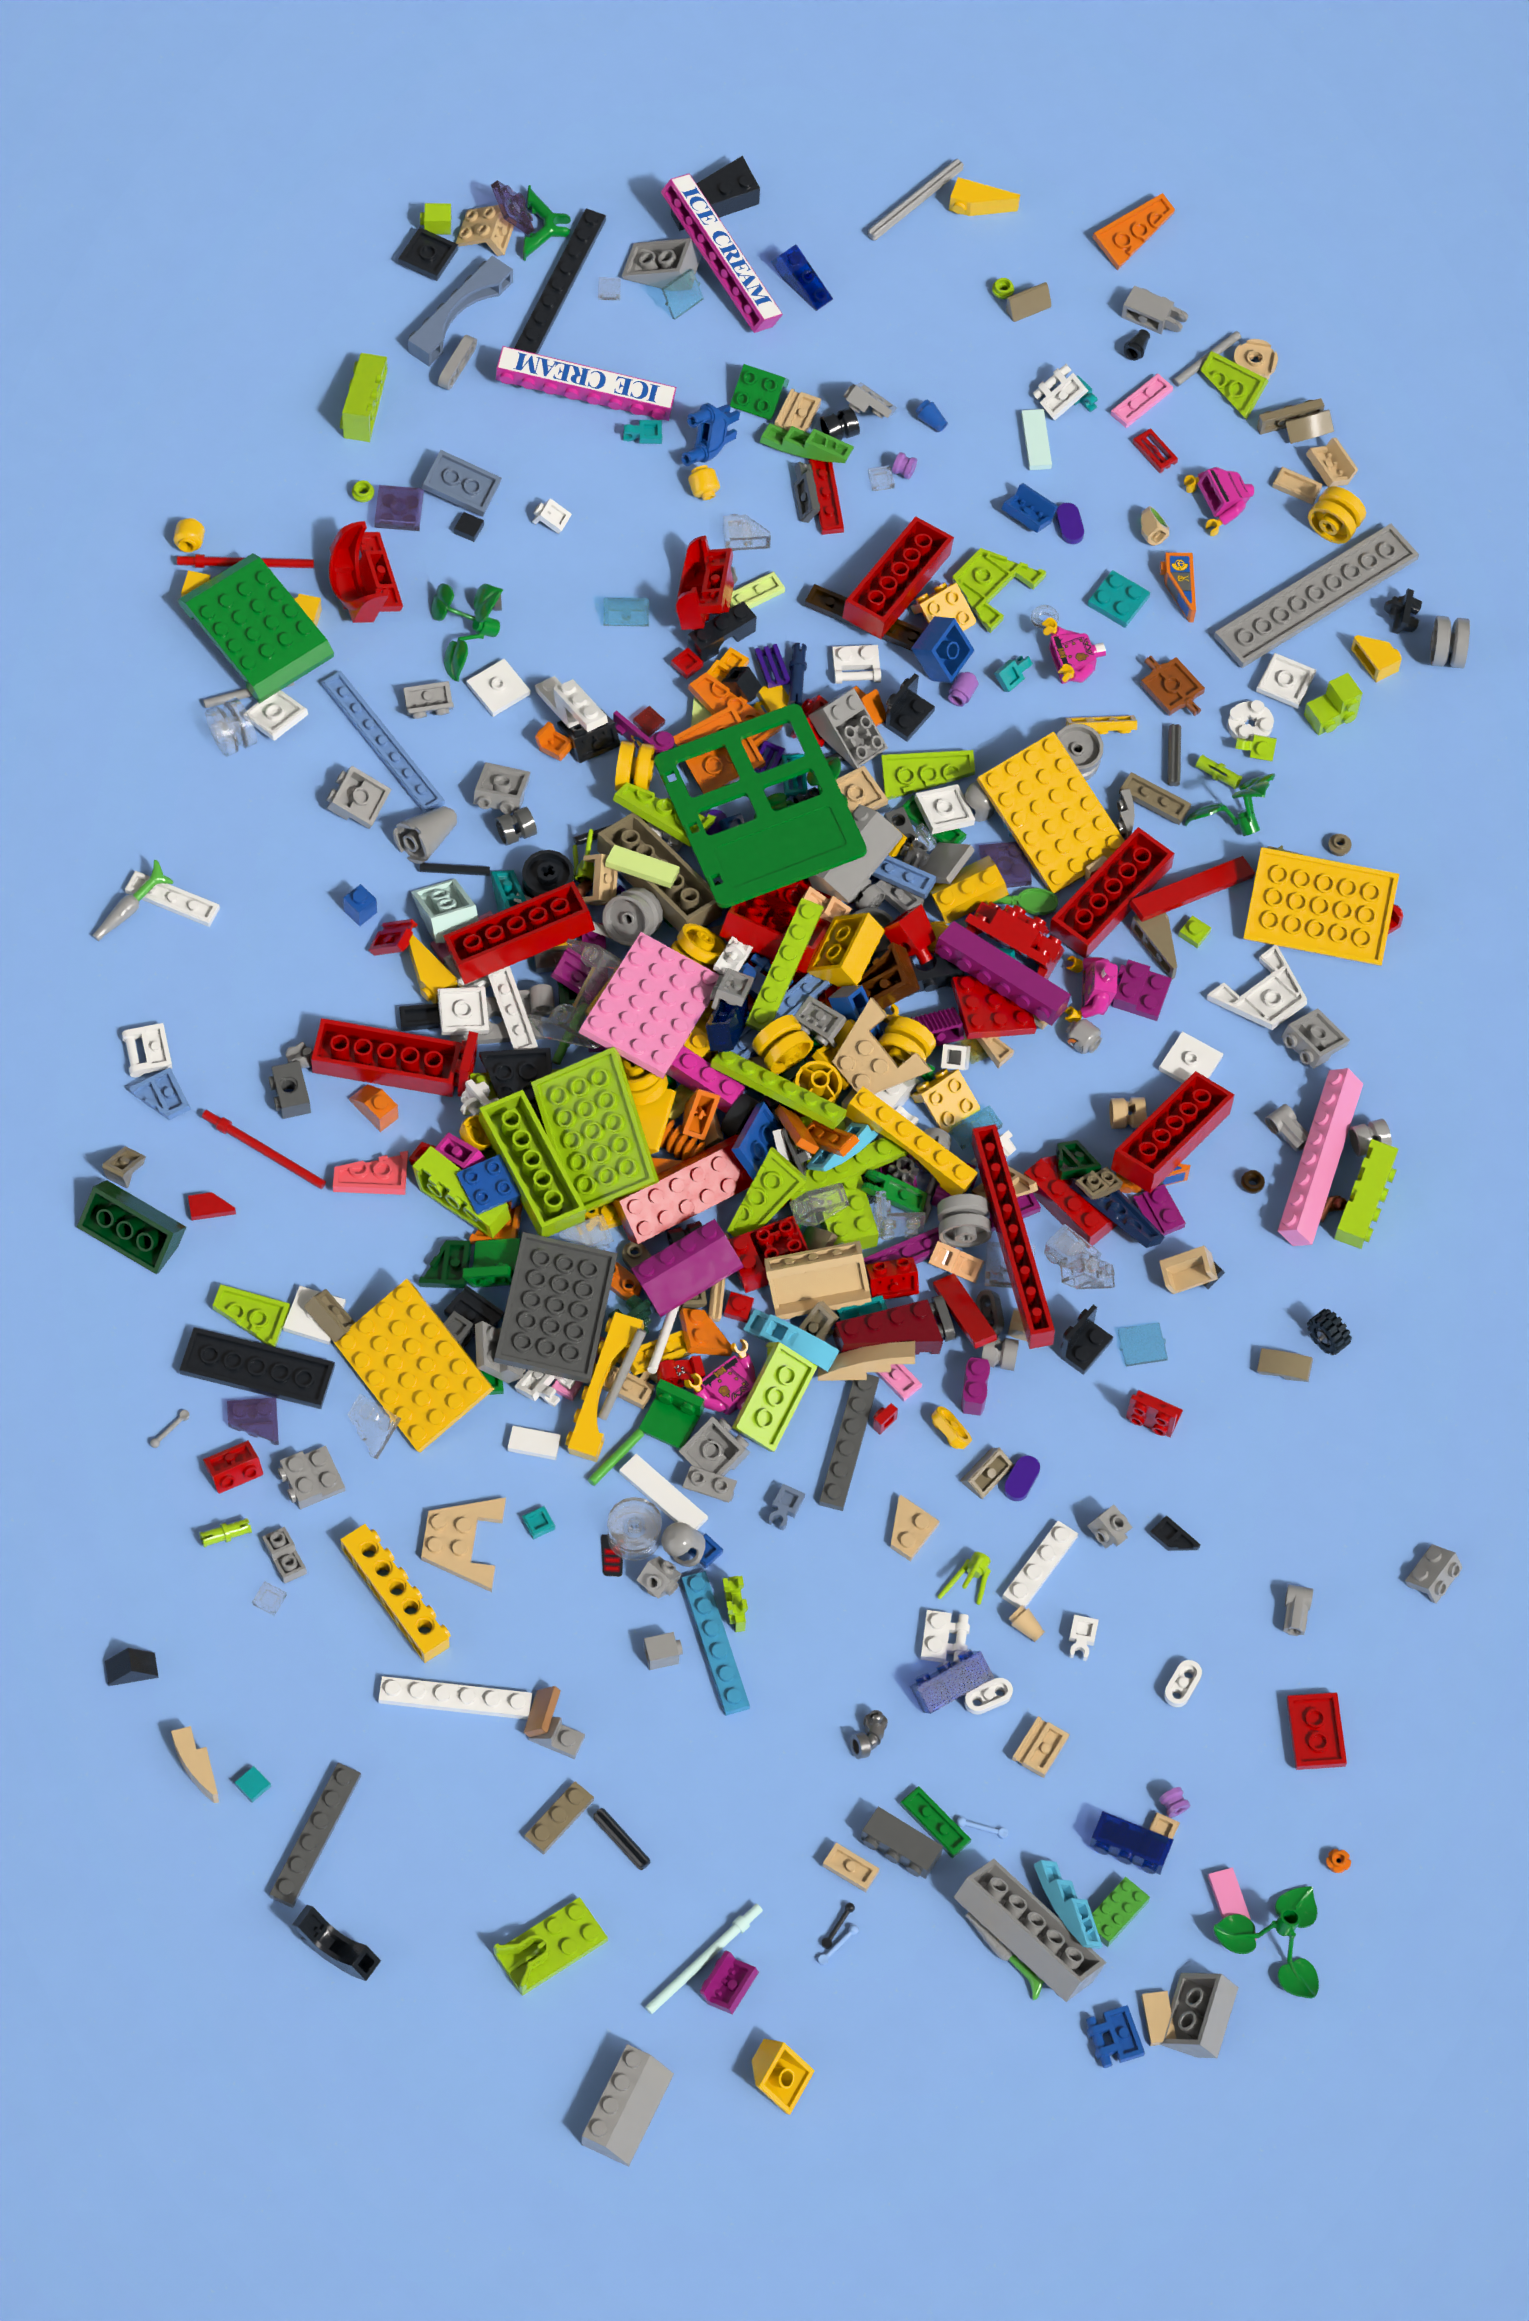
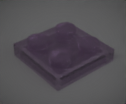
M498 180L491 184L503 218L527 235L533 232L534 227L531 222L533 218L525 207L526 200L523 195L514 192L509 185H504Z
M379 485L374 522L375 528L420 531L424 489Z
M1017 842L979 845L980 859L988 855L991 857L1007 888L1030 886L1032 884L1029 861Z

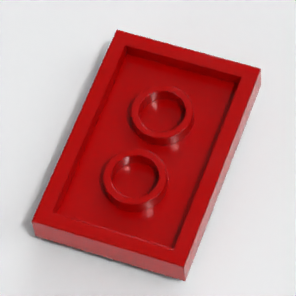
M1337 1692L1287 1696L1296 1770L1346 1767L1347 1759Z

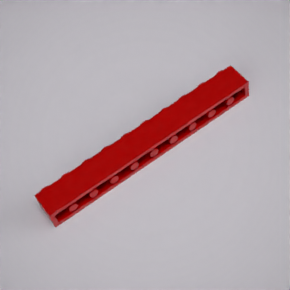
M994 1124L973 1128L971 1144L985 1194L990 1202L991 1215L1029 1349L1053 1345L1055 1329L997 1126Z

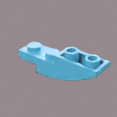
M754 1309L743 1329L746 1333L765 1342H780L826 1372L829 1371L839 1353L837 1348L772 1314L768 1315L757 1309Z

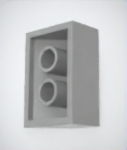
M1181 1973L1171 2003L1172 2014L1164 2040L1160 2044L1197 2058H1218L1239 1987L1222 1974ZM1173 2018L1176 2039H1166L1170 2022Z

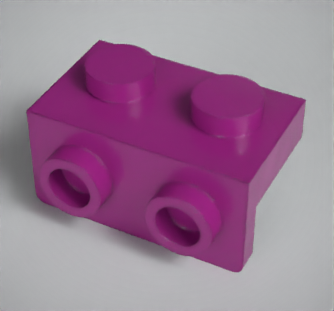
M726 1950L721 1958L717 1960L708 1979L703 1982L700 1994L708 2005L733 2015L759 1971L756 1967L735 1959L732 1953Z

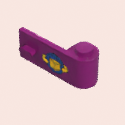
M617 710L613 713V721L615 722L617 732L628 741L634 742L638 749L642 743L654 745L655 758L657 754L674 748V737L670 733L659 731L649 738Z

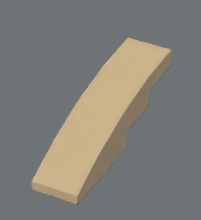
M915 1341L866 1346L840 1353L835 1358L828 1372L818 1368V1381L867 1380V1372H891V1364H915Z

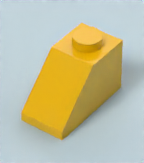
M1360 635L1354 637L1351 650L1375 682L1399 671L1402 660L1401 655L1389 642Z

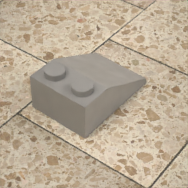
M691 238L634 243L622 277L625 280L670 291L690 289L702 255Z

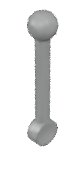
M182 1410L177 1420L161 1435L150 1441V1445L153 1448H157L160 1445V1441L179 1423L189 1419L190 1416L187 1410Z

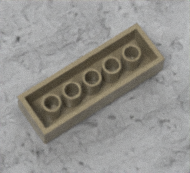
M632 812L598 833L597 851L600 854L609 855L613 846L617 845L680 867L671 888L618 871L633 887L645 888L655 895L662 907L663 917L678 932L681 931L685 924L692 923L705 927L722 916V908L717 905L708 883L638 815Z

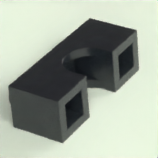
M742 601L730 608L729 612H724L705 623L704 628L695 629L688 634L687 648L693 651L704 663L719 654L720 646L728 638L733 637L739 642L756 631L757 616Z
M935 952L933 958L934 968L928 971L918 969L914 965L912 957H909L920 986V990L915 993L922 991L931 992L944 986L952 987L951 981L953 977L964 976V971L948 960L941 958Z

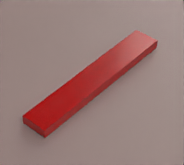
M1241 856L1134 898L1130 901L1129 905L1140 921L1143 922L1254 877L1255 872L1246 859Z

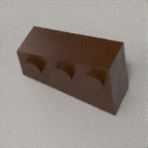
M894 942L888 946L889 949L880 959L876 958L872 962L873 966L862 975V979L858 983V985L863 986L868 999L874 998L882 1009L920 990L906 948Z

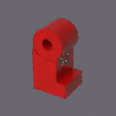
M701 1355L692 1356L688 1360H664L660 1362L656 1372L658 1382L662 1379L678 1387H685V1380H690L694 1384L691 1374H699L702 1379L706 1374Z

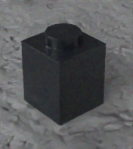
M733 667L721 681L722 684L730 688L731 693L737 697H743L748 701L747 703L753 701L762 688V685L749 667Z

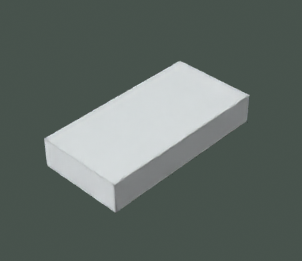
M513 1426L508 1451L556 1460L561 1435Z

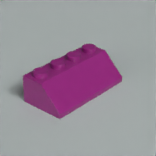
M713 1219L633 1267L632 1271L659 1316L662 1317L744 1266L716 1220Z

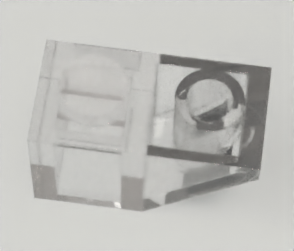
M1083 1251L1060 1260L1062 1283L1075 1289L1115 1287L1113 1265Z

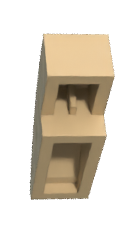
M191 1726L171 1731L172 1740L184 1770L207 1798L213 1803H218L219 1798L207 1747L196 1749Z

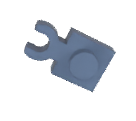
M783 1484L772 1503V1508L776 1509V1511L770 1514L768 1524L771 1525L775 1519H781L780 1529L784 1530L787 1526V1515L795 1517L805 1498V1493Z

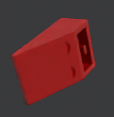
M794 1215L728 1239L744 1266L737 1271V1275L745 1293L769 1285L764 1259L809 1250Z

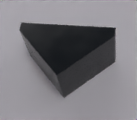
M127 1648L105 1661L109 1686L159 1678L154 1652Z

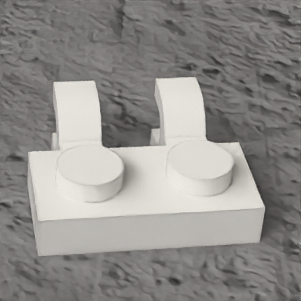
M528 1370L514 1387L518 1393L533 1401L542 1397L545 1402L555 1407L560 1398L554 1395L556 1389L549 1386L551 1382L556 1379L561 1385L570 1389L575 1384V1380Z

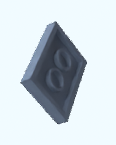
M440 450L422 485V489L483 517L502 478Z

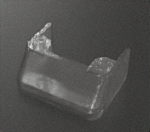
M568 939L566 943L569 947L581 955V960L587 967H591L573 1005H558L553 1009L549 1018L529 1014L527 1018L544 1038L592 1049L598 1048L602 1045L579 1033V1030L623 960L599 945Z

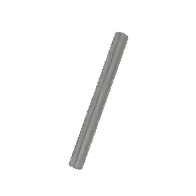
M959 159L952 161L869 228L868 237L872 240H877L963 170L964 164Z

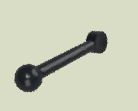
M853 1903L845 1905V1911L829 1936L822 1940L823 1948L829 1949L832 1946V1939L849 1913L855 1910Z

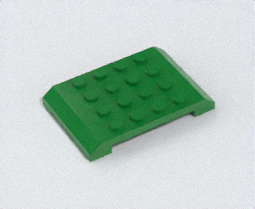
M254 553L178 599V604L190 619L196 620L246 682V688L259 704L334 657V652L326 637L264 561Z

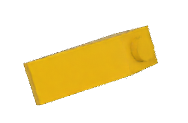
M958 177L950 196L949 211L967 216L1015 212L1019 208L1020 194Z
M412 935L409 940L408 949L419 983L420 993L426 1001H431L433 1004L438 1003V989L458 988L457 978Z

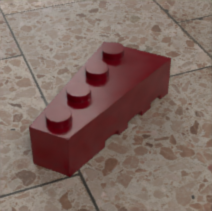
M928 1299L836 1322L833 1332V1338L839 1354L866 1346L915 1341V1355H919L920 1352L940 1354L943 1339Z

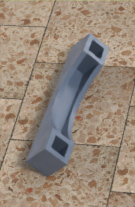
M491 256L487 261H483L478 270L473 275H469L464 284L459 289L454 290L450 298L445 303L440 304L436 312L431 317L426 318L417 331L411 333L408 338L409 353L427 366H430L443 353L446 332L456 316L478 301L500 296L513 283V269L494 256Z

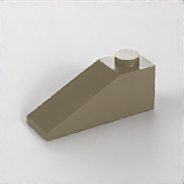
M1163 913L1143 922L1135 915L1132 918L1131 930L1167 976L1174 979L1177 971V962L1168 915Z

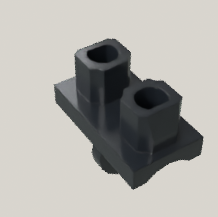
M1408 588L1404 596H1394L1392 600L1384 604L1385 612L1389 614L1391 619H1394L1393 633L1399 634L1402 630L1413 632L1418 627L1419 620L1410 616V613L1416 615L1422 605V601L1413 597L1414 590Z

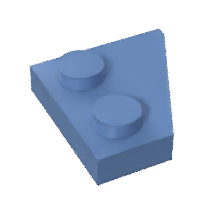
M171 1068L165 1069L129 1087L135 1097L169 1120L191 1110Z

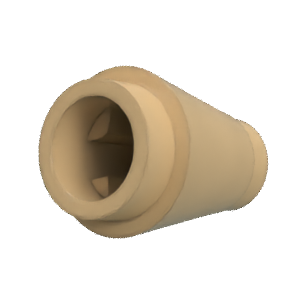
M1023 1605L1008 1618L1012 1622L1011 1626L1034 1642L1045 1633L1030 1609H1026Z

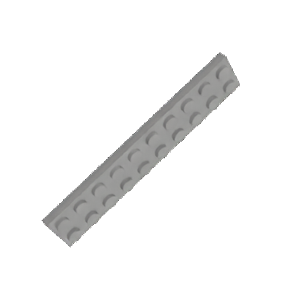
M1389 524L1215 632L1214 637L1239 666L1244 668L1418 560L1419 554L1392 524Z

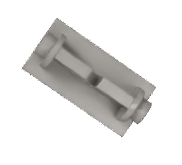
M690 1466L682 1487L729 1503L733 1499L737 1481Z

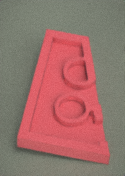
M408 1151L400 1152V1155L389 1158L387 1155L378 1157V1160L367 1163L358 1161L334 1167L333 1192L405 1195Z

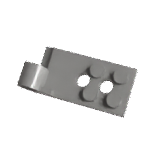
M538 984L532 986L530 990H518L535 1039H545L543 1016L550 1015L555 1011L552 986ZM486 997L489 1033L478 1034V1044L511 1042L504 1020L498 1024L490 1022V1018L493 1016H499L503 1019L496 997ZM468 1034L450 1035V1041L462 1042V1040H467Z

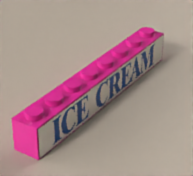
M686 174L670 179L662 189L661 194L752 331L756 333L772 328L783 315L691 175Z
M505 346L502 347L495 379L505 384H515L526 389H536L547 394H557L572 400L578 399L593 405L599 404L614 410L620 409L635 415H645L656 420L666 421L670 419L677 388Z

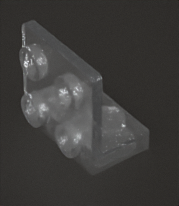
M876 1191L873 1217L879 1233L878 1238L883 1240H890L894 1237L910 1239L923 1233L926 1219L925 1212L891 1213V1201L886 1200V1191Z

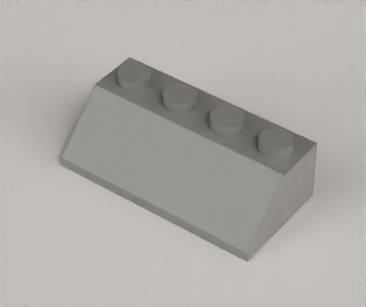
M861 804L853 811L852 816L866 844V855L809 877L813 889L834 896L847 903H850L903 837L902 833L878 811Z
M627 2044L582 2134V2145L629 2167L674 2073L650 2054Z

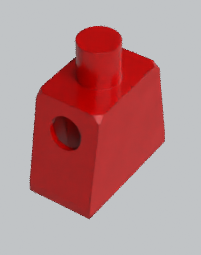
M922 904L903 912L883 928L885 930L884 934L891 943L894 942L905 947L909 957L915 954L921 965L933 959L927 946L936 940V936Z

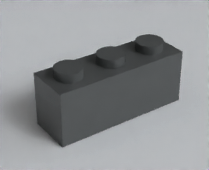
M879 1806L862 1830L861 1840H863V1843L872 1850L878 1849L885 1854L889 1861L895 1864L899 1862L907 1867L906 1869L910 1874L916 1877L921 1876L926 1879L942 1855V1845Z

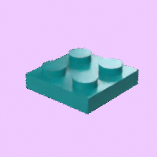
M1112 570L1088 600L1087 606L1126 628L1148 600L1150 592Z

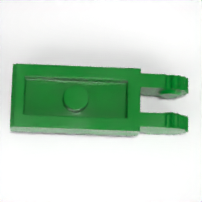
M872 1169L866 1171L865 1177L873 1182L881 1183V1185L878 1187L867 1182L862 1184L861 1190L869 1195L877 1196L878 1199L916 1217L922 1215L928 1195L926 1192L888 1174L885 1175Z

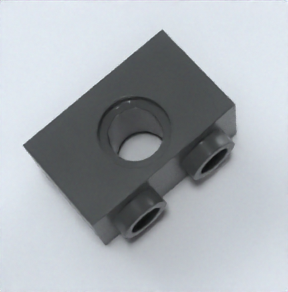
M300 1061L273 1066L272 1076L268 1078L271 1091L276 1090L277 1097H273L276 1111H281L283 1119L311 1113L310 1100ZM286 1089L294 1090L292 1092H284Z

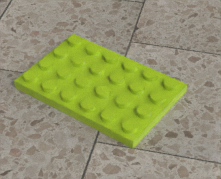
M615 1047L531 1082L547 1136L585 1206L586 1213L611 1203L615 1199L659 1183L622 1060Z

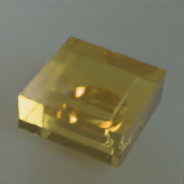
M977 1039L961 1041V1045L971 1046L969 1059L971 1064L989 1057Z

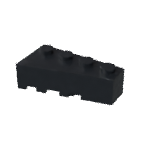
M743 155L696 183L719 218L759 204L760 187ZM671 209V216L679 231L684 230L685 228Z

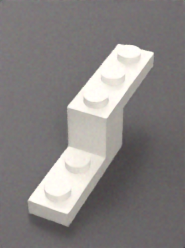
M554 676L535 685L536 693L568 728L581 724L589 732L608 723L607 715L573 679L561 684Z

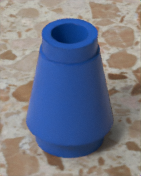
M928 399L922 402L915 411L920 420L938 432H941L948 424L935 403L930 402Z

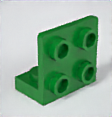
M744 364L730 406L772 420L783 387L787 388L789 379Z
M521 1239L476 1241L472 1268H463V1278L473 1288L511 1285Z
M660 1379L656 1386V1397L639 1429L644 1434L680 1450L687 1443L704 1412L705 1399Z

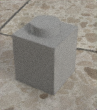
M674 1632L644 1638V1650L649 1670L679 1664V1655L683 1654L680 1640H675Z

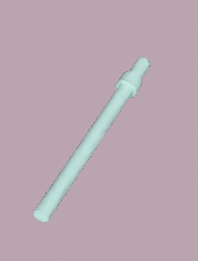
M755 1904L743 1916L739 1915L732 1922L733 1925L648 2003L645 2009L652 2015L739 1933L743 1934L750 1927L749 1924L763 1911L762 1908Z

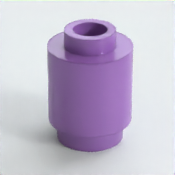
M970 672L959 673L948 691L949 701L960 707L968 703L979 685L976 676Z

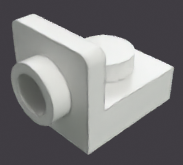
M550 498L544 504L541 502L538 504L533 512L536 516L532 522L536 525L541 521L559 534L572 514Z

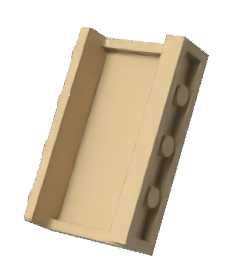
M860 1241L764 1259L775 1316L780 1319H791L805 1314L809 1315L820 1301H824L831 1310H838L842 1307L853 1305L860 1306L872 1301Z

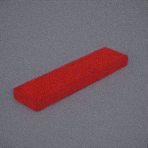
M808 459L813 471L818 502L820 504L818 518L821 534L844 533L833 463Z
M955 1273L933 1282L934 1290L938 1295L943 1296L947 1309L975 1349L997 1340L995 1331Z

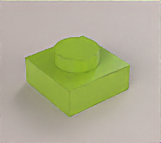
M1192 915L1179 931L1178 936L1198 948L1210 934L1211 927Z

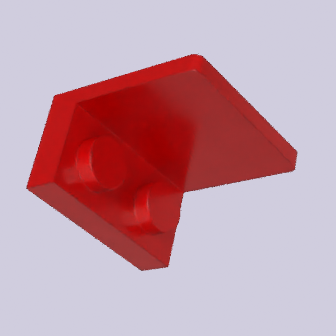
M1138 1390L1137 1394H1133L1130 1398L1126 1418L1137 1426L1143 1425L1152 1429L1159 1436L1171 1438L1183 1410Z

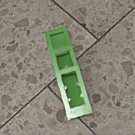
M769 423L760 439V443L777 450L824 462L845 463L854 449V446L816 429H813L811 434L794 426H791L789 431L771 423Z

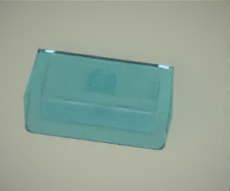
M604 598L603 626H649V598Z

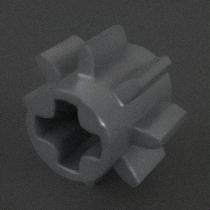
M916 840L912 841V843L907 842L899 854L904 857L902 862L916 868H923L930 858V855L926 853L928 850L927 846Z
M905 1156L893 1161L892 1165L888 1168V1173H893V1177L912 1184L915 1179L914 1176H917L919 1169L914 1168L915 1159L911 1160Z

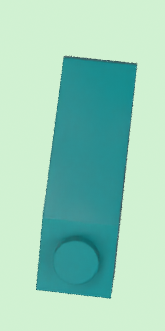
M514 870L491 871L498 912L520 904L515 902L514 899H521L522 902L527 901Z

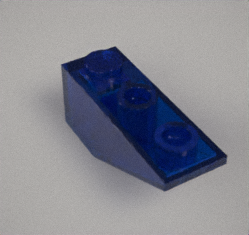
M796 244L771 261L781 278L815 311L833 300V297Z

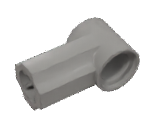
M1283 1104L1265 1117V1123L1271 1132L1276 1135L1280 1134L1296 1152L1304 1149L1309 1133L1299 1124L1294 1111L1288 1105Z
M1288 1584L1285 1598L1286 1614L1283 1632L1292 1636L1304 1635L1307 1615L1312 1602L1313 1588Z

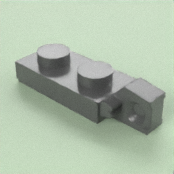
M798 462L795 466L797 481L794 483L800 520L809 523L820 511V504L811 465Z

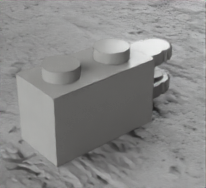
M1134 286L1123 305L1121 318L1162 334L1165 328L1174 332H1180L1183 327L1180 322H1186L1188 315L1181 309L1174 307V302L1166 297H1160L1149 292L1147 289Z

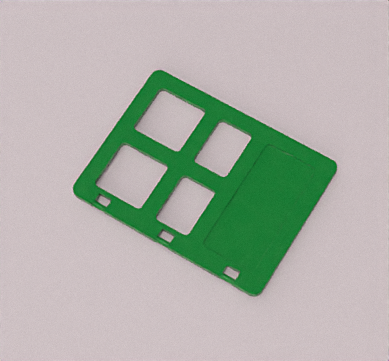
M790 704L661 752L654 758L655 766L713 897L721 908L734 906L864 857L867 853L863 837L808 720L798 704ZM786 723L791 724L805 755L764 772L756 773L741 741ZM721 747L726 748L740 779L737 782L697 797H690L677 769V764ZM808 772L814 773L822 790L821 795L778 811L772 810L764 792L765 788ZM674 774L677 780L669 782L667 776ZM743 796L749 798L756 813V819L714 835H707L698 816L699 813ZM697 825L699 831L692 834L690 827ZM720 876L723 883L715 886L713 879Z

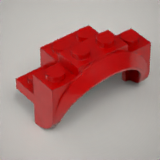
M365 521L354 522L344 526L337 533L329 548L331 552L329 562L330 584L333 592L342 603L343 608L349 610L353 623L374 622L379 612H400L403 608L380 532H365L367 529Z
M706 535L693 539L687 548L675 606V612L679 617L682 630L704 628L705 621H709L710 614L729 612L734 587L731 572L733 551L732 548L709 550Z
M981 902L974 915L969 913L965 920L968 925L966 929L977 936L983 932L989 938L1005 947L1014 949L1016 953L1023 957L1037 961L1036 963L1039 965L1037 973L1048 980L1065 950L1061 946L1062 941L1052 935L1048 938L1046 937L1049 930L1045 926L1046 922L1037 916H1034L1033 919L1025 915L1026 911L1017 905H1014L1013 908L1006 905L1004 910H1002L1001 907L992 902L988 904Z

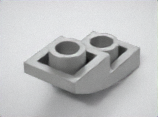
M1130 789L1122 790L1117 801V808L1120 814L1119 820L1116 822V828L1124 840L1132 834L1135 817L1134 802Z
M285 1527L262 1537L284 1584L307 1574L306 1567L298 1555L295 1544Z

